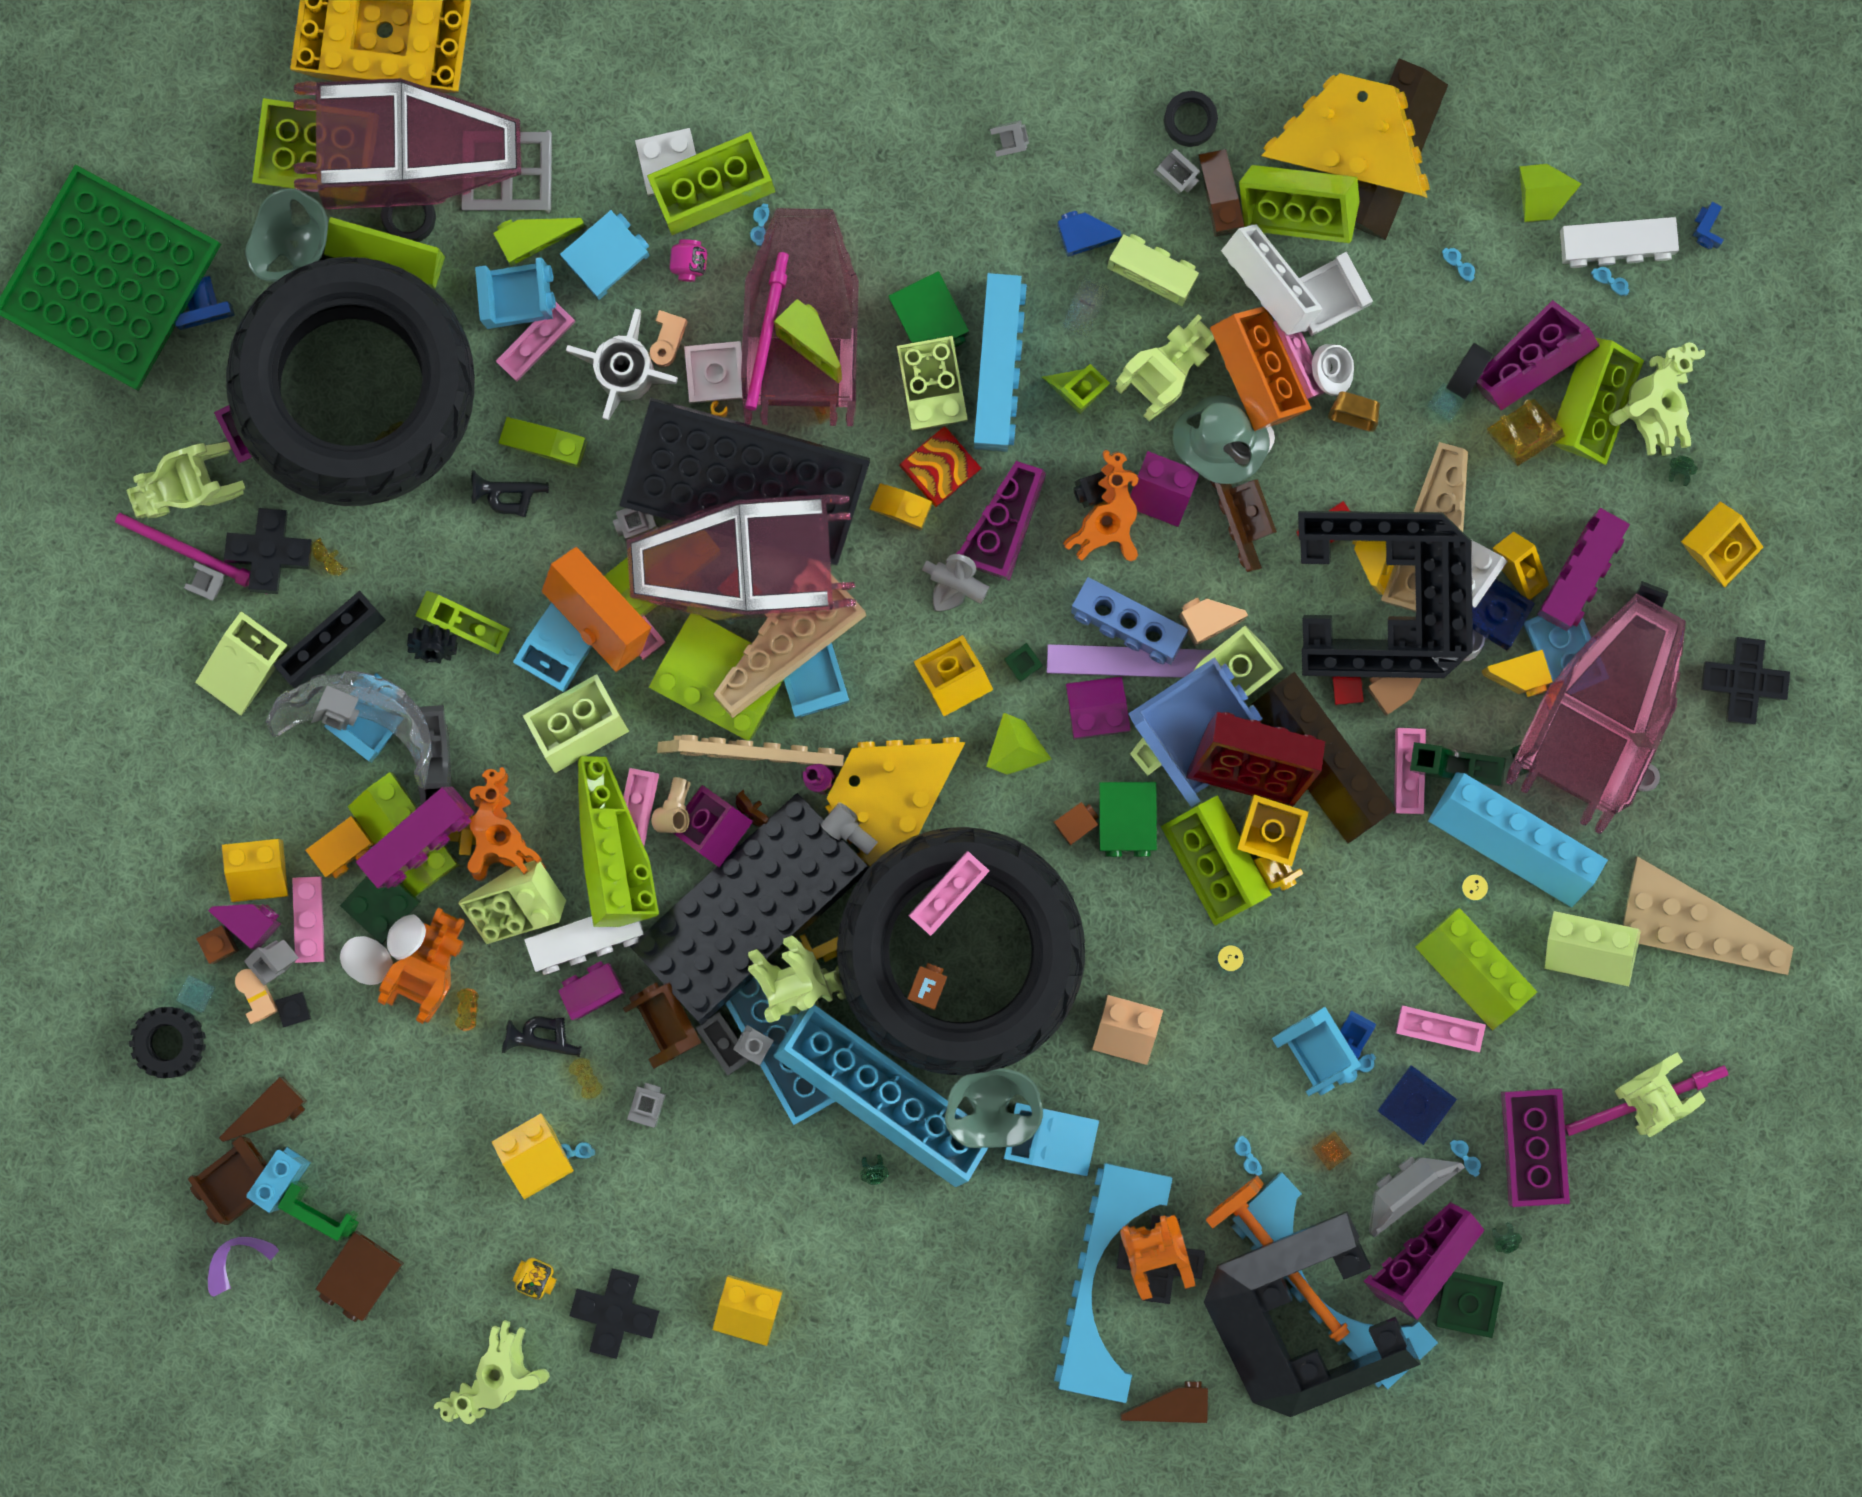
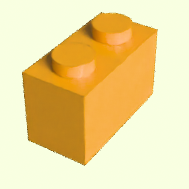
M350 816L305 851L326 878L333 876L337 879L349 870L347 864L355 858L358 860L370 850L369 848L374 843L355 817Z

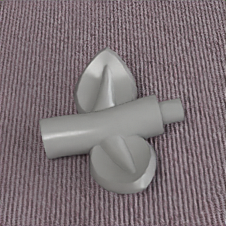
M949 555L946 559V565L941 562L935 565L926 561L922 571L931 575V580L937 582L933 592L934 611L941 612L958 607L964 602L965 596L982 604L990 588L972 577L976 572V565L972 559L964 555Z

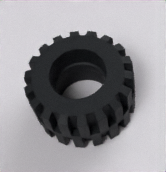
M159 1007L144 1014L143 1018H139L136 1021V1028L131 1030L130 1035H133L132 1041H129V1047L133 1049L131 1056L137 1060L138 1063L136 1065L140 1069H144L145 1073L150 1076H156V1078H175L186 1075L188 1071H192L196 1067L197 1062L201 1061L203 1058L201 1056L202 1051H205L206 1044H203V1038H206L205 1032L201 1031V1023L194 1019L195 1016L193 1014L187 1013L181 1008ZM163 1026L175 1027L181 1033L183 1039L181 1052L176 1058L170 1060L157 1056L152 1045L155 1032Z

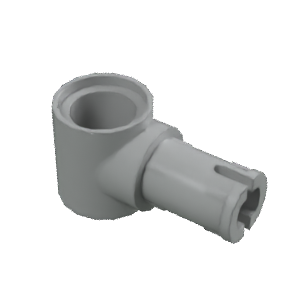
M838 802L821 823L822 828L837 840L842 838L845 841L847 839L868 855L878 842L858 826L860 823L857 822V815L846 805Z

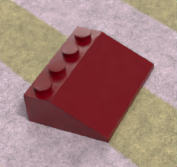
M1217 712L1204 732L1187 771L1186 778L1250 796L1257 795L1293 807L1322 771L1325 741L1316 739L1312 735L1290 732L1283 727L1275 728L1268 726L1258 720H1246L1235 717L1234 714L1229 712Z

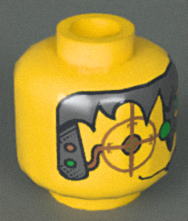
M531 1257L526 1262H520L512 1281L516 1283V1290L539 1300L545 1293L551 1294L557 1279L552 1277L554 1269L551 1265Z

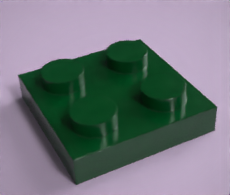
M366 876L340 907L380 944H383L387 940L389 929L403 916L410 915L421 901L401 883L396 887L377 888Z
M1454 1271L1443 1285L1435 1326L1493 1338L1504 1282Z

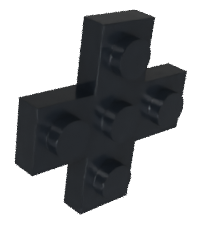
M258 508L255 535L227 532L224 561L225 563L251 565L248 588L250 592L278 594L281 567L310 570L312 539L285 537L287 510Z
M1736 637L1732 664L1704 662L1701 690L1729 694L1726 722L1756 725L1759 697L1777 700L1788 699L1790 672L1762 668L1765 640Z
M1151 1215L1150 1230L1154 1229L1156 1223L1161 1222L1160 1216ZM1120 1240L1116 1268L1131 1270L1127 1252L1122 1240ZM1186 1248L1194 1278L1202 1279L1205 1250ZM1176 1263L1146 1271L1152 1298L1142 1301L1170 1304L1173 1276L1181 1277Z
M612 1268L605 1295L577 1288L569 1316L597 1324L589 1352L617 1359L624 1332L653 1338L660 1310L633 1303L640 1275Z

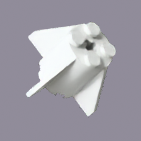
M639 309L634 310L627 336L618 335L603 342L598 347L596 353L569 345L566 348L568 353L593 365L601 387L609 395L602 417L605 420L611 418L621 400L631 401L641 398L652 384L677 383V377L654 370L647 350L638 341L641 310ZM626 365H629V369L627 371H618L619 368L624 369Z

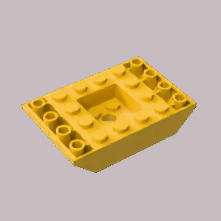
M300 0L290 70L332 81L348 83L401 81L435 94L459 92L471 0ZM383 23H388L393 27L392 34L387 38H382L377 34L378 27Z

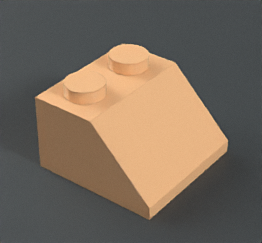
M1195 598L1183 605V611L1179 618L1184 627L1188 629V635L1194 646H1197L1244 621L1248 614L1246 610L1210 599L1200 602L1199 598Z
M1107 995L1092 1050L1147 1065L1163 1010Z

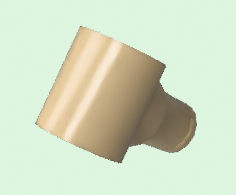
M679 777L673 778L668 799L664 801L663 807L657 808L652 814L654 830L659 833H683L687 830L690 819L684 804L691 784L689 781Z

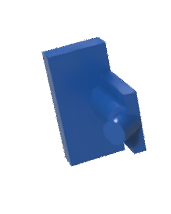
M207 276L202 278L188 303L190 311L181 313L175 324L178 329L183 330L232 317L235 314L232 304L228 301L217 304L211 278Z

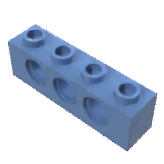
M1089 577L1086 579L1072 605L1071 613L1075 615L1074 618L1084 625L1091 623L1099 627V631L1109 638L1116 636L1124 640V644L1134 651L1141 649L1149 653V657L1153 661L1162 665L1165 662L1172 665L1188 634L1187 628ZM1105 605L1110 608L1111 612L1106 616H1101L1095 609L1098 606ZM1130 618L1135 621L1136 626L1126 629L1120 622L1123 619ZM1155 631L1160 634L1161 639L1157 642H1151L1146 638V634Z

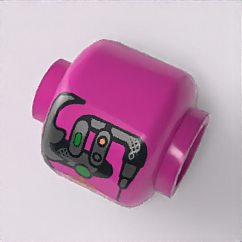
M682 239L679 240V244L672 246L670 271L673 274L679 275L678 280L695 282V277L705 274L707 250L701 246L700 241Z

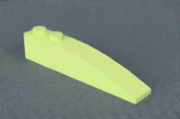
M1244 626L1202 659L1194 670L1215 657L1220 666L1226 663L1235 678L1230 680L1234 687L1240 684L1246 695L1249 696L1280 672L1283 667L1270 650ZM1142 737L1130 754L1148 776L1162 764Z

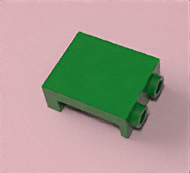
M939 271L888 296V300L911 343L953 336L955 347L966 342L965 337L969 335V330Z
M1099 782V851H1105V857H1122V851H1134V857H1151V851H1157L1156 782Z
M301 1180L290 1184L278 1208L336 1241L353 1235L359 1225V1222L355 1220L358 1213L355 1211L347 1213L343 1221L339 1223L301 1201L309 1187L308 1184Z

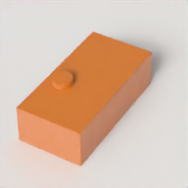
M1264 307L1236 313L1210 327L1224 359L1225 367L1230 373L1254 431L1287 422L1312 409L1268 310Z
M577 547L554 561L550 565L541 592L577 629L583 641L591 645L615 672L641 655L652 628Z

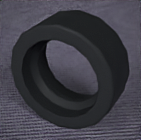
M1196 91L1182 92L1173 97L1167 105L1164 116L1165 130L1169 137L1179 145L1187 147L1199 146L1208 141L1215 132L1218 121L1217 108L1212 100L1205 94ZM1185 103L1198 104L1207 113L1206 127L1196 135L1183 134L1175 125V112Z
M403 188L394 191L388 195L381 209L382 224L389 234L420 242L427 238L434 229L436 221L435 208L428 197L417 189ZM403 200H414L421 204L424 209V223L416 231L403 232L396 228L393 223V209Z
M1473 343L1446 388L1461 398L1466 399L1493 354Z

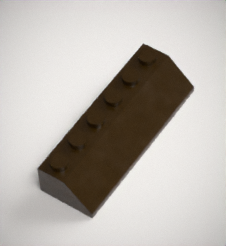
M1399 58L1388 85L1394 86L1400 92L1405 93L1408 108L1404 109L1407 120H1412L1415 129V135L1411 136L1414 147L1418 146L1420 152H1422L1448 84L1425 68ZM1358 180L1360 202L1354 228L1386 240L1405 192Z
M1295 672L1248 706H1255L1262 717V720H1260L1262 724L1275 728L1283 727L1290 732L1312 735L1316 739L1325 741L1322 771L1307 790L1347 844L1396 810Z

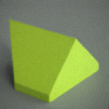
M1549 164L1519 166L1524 222L1553 220L1580 187L1581 183Z
M1091 364L1085 369L1041 377L1079 414L1110 384Z
M1003 713L986 767L1008 775L1052 760L1024 720Z

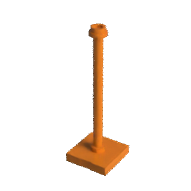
M1258 1175L1214 1208L1205 1219L1213 1229L1233 1213L1235 1216L1239 1215L1263 1246L1274 1242L1248 1209L1249 1205L1247 1202L1264 1185ZM1299 1272L1288 1275V1278L1332 1331L1329 1335L1331 1339L1339 1342L1350 1333L1347 1328L1348 1325L1346 1323L1341 1325Z

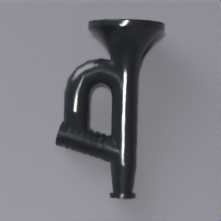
M472 470L471 473L473 486L472 504H475L479 498L488 494L489 506L496 513L516 514L526 517L533 493L549 492V482H493L483 479L475 470ZM502 493L522 494L519 503H503L499 500V495Z
M534 1016L524 1024L522 1033L516 1029L512 1020H508L502 1053H506L509 1049L516 1046H527L580 1057L582 1046L577 1047L566 1043L565 1018L552 1019ZM536 1028L554 1030L556 1040L539 1038L534 1035V1030Z

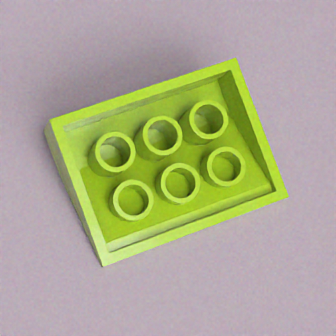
M263 98L252 183L365 199L368 182L321 184V170L370 168L376 146L379 115Z
M691 611L663 659L649 688L737 736L750 741L760 726L783 680L732 718L717 702L714 693L732 667H736L744 656V650L752 642Z

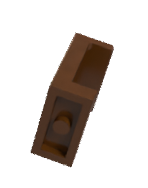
M657 982L630 997L631 1003L623 1008L625 1013L635 1008L639 1009L661 1051L649 1058L653 1069L701 1043L680 1001L673 995L670 982L660 987Z
M243 1136L232 1142L234 1147L197 1176L192 1175L188 1178L192 1184L190 1187L192 1194L199 1201H204L208 1207L206 1213L214 1223L229 1225L255 1205L246 1195L266 1167L267 1162L250 1138Z
M356 1231L322 1278L316 1290L320 1292V1299L331 1306L334 1303L338 1304L344 1309L342 1313L352 1321L357 1322L358 1319L364 1321L404 1262L359 1231Z

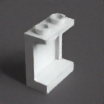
M1347 252L1337 256L1335 260L1299 278L1323 308L1306 330L1303 331H1308L1311 336L1363 310L1373 302Z

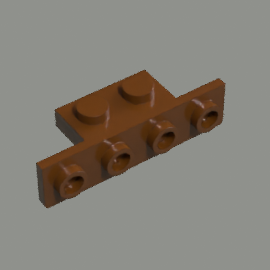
M1258 479L1232 488L1231 484H1220L1210 481L1212 486L1217 489L1220 497L1219 507L1222 513L1227 516L1230 525L1228 527L1229 534L1238 546V558L1241 565L1246 568L1247 572L1262 569L1253 542L1277 531Z

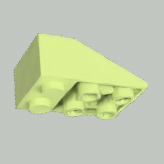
M953 336L897 346L911 430L917 431L967 422Z
M240 612L223 635L195 683L242 716L275 671L276 667L273 664L291 649V646L251 617Z
M535 861L524 863L528 870L525 874L515 866L459 901V905L486 944L560 922L566 899L541 862L538 864Z

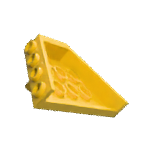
M1341 73L1337 76L1332 75L1322 86L1324 90L1317 97L1314 95L1303 105L1305 110L1298 117L1294 116L1287 121L1283 127L1285 131L1278 138L1273 137L1263 148L1265 152L1261 155L1268 159L1330 174L1357 177L1359 181L1428 198L1426 191L1430 190L1426 174H1421L1419 163H1422L1420 149L1418 146L1414 147L1411 137L1415 135L1414 125L1411 119L1407 120L1404 109L1408 108L1405 93L1400 92L1398 88L1391 85ZM1360 92L1368 94L1366 101L1360 102L1358 100Z
M960 737L943 738V743L932 744L931 739H915V745H903V740L886 741V746L875 747V742H858V748L851 749L826 798L829 804L825 808L830 813L838 802L846 805L857 815V822L860 823L858 826L878 842L868 855L861 849L857 853L868 867L896 845L919 835L966 743L960 742ZM851 776L859 777L860 784L853 787L849 784Z

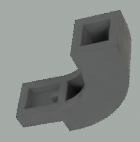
M444 705L415 707L420 756L418 787L421 805L442 787H451L449 733Z

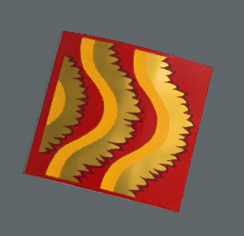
M945 426L899 465L928 500L932 501L935 508L982 469Z

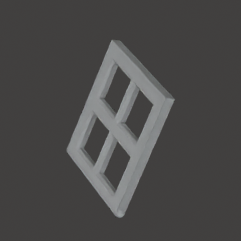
M551 131L516 132V144H540V168H517L462 174V211H545L547 214L550 213L552 179ZM462 132V163L474 162V144H501V159H504V132ZM474 175H501V199H474ZM513 175H540V200L513 199Z

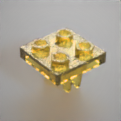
M1535 399L1524 401L1523 406L1507 416L1504 414L1500 417V421L1487 428L1490 437L1517 466L1565 437L1563 429Z

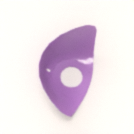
M237 1237L225 1242L214 1253L208 1273V1290L210 1295L216 1296L231 1289L226 1273V1258L231 1249L230 1246L246 1245L253 1247L270 1261L279 1252L278 1248L272 1243L252 1237Z

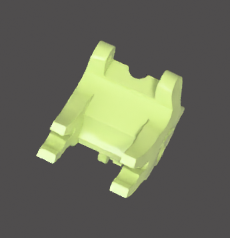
M1199 314L1185 329L1178 325L1167 336L1170 340L1167 345L1139 352L1127 363L1123 372L1116 380L1118 384L1115 389L1120 394L1132 384L1152 403L1143 415L1148 421L1154 419L1180 398L1191 367L1194 364L1200 367L1210 355L1206 349L1215 339L1212 332L1200 321L1202 317Z
M1688 342L1682 345V347L1667 350L1665 358L1661 356L1652 357L1649 361L1650 367L1656 366V371L1652 375L1636 381L1630 388L1627 405L1609 415V421L1614 426L1624 423L1628 418L1636 423L1637 429L1645 440L1647 455L1652 456L1656 454V444L1660 446L1662 456L1671 455V447L1675 444V436L1679 437L1681 448L1691 446L1690 433L1686 423L1689 412L1685 396L1678 389V383L1685 384L1688 382L1686 373L1693 371L1692 362L1704 357L1705 350L1698 351L1695 344Z
M229 442L206 446L204 443L196 444L168 453L159 462L156 472L141 473L134 476L133 479L137 486L126 491L136 518H158L170 513L169 506L177 508H194L199 505L211 506L244 494L245 486L243 480L225 486H220L218 481L211 482L204 463L205 460L228 454L229 450H231Z
M793 936L784 938L783 944L790 950L782 953V958L790 965L788 968L781 970L778 966L771 965L757 949L748 952V957L754 963L748 966V971L757 979L769 1002V1007L764 1012L765 1018L769 1023L779 1020L781 1015L792 1016L813 1007V1005L819 1007L818 999L822 997L828 1002L833 1001V992H839L837 994L839 999H846L838 966L832 972H828L825 968L821 969L813 952L805 949Z
M1678 1052L1639 1074L1614 1091L1618 1099L1624 1098L1628 1106L1636 1108L1635 1118L1639 1124L1635 1127L1640 1135L1647 1134L1648 1137H1652L1672 1122L1686 1117L1705 1102L1701 1091L1690 1098L1680 1101L1665 1076L1671 1069L1683 1062Z
M507 1320L503 1321L501 1331L500 1327H492L489 1337V1348L487 1353L480 1359L476 1372L477 1379L474 1381L473 1386L470 1387L466 1383H462L459 1393L452 1391L450 1398H444L434 1405V1409L440 1408V1415L444 1421L451 1422L453 1419L460 1417L464 1423L471 1424L476 1418L484 1416L486 1410L481 1409L479 1411V1408H498L503 1403L511 1400L518 1390H532L548 1381L550 1376L546 1369L530 1372L524 1367L521 1344L525 1328L520 1327L517 1334L509 1333L510 1322Z

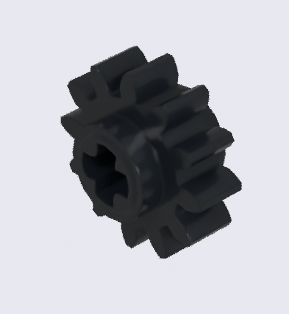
M424 624L422 630L414 627L413 633H408L407 652L415 653V659L421 658L426 663L437 662L440 664L443 658L450 661L452 655L457 653V636L450 635V629L444 630L439 625L428 626Z

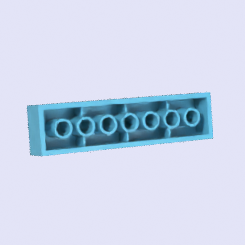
M816 1005L798 1014L773 1054V1057L954 1187L969 1181L988 1149L966 1147L955 1140L949 1133L945 1123V1113L948 1101ZM959 1108L956 1109L955 1119L968 1116Z

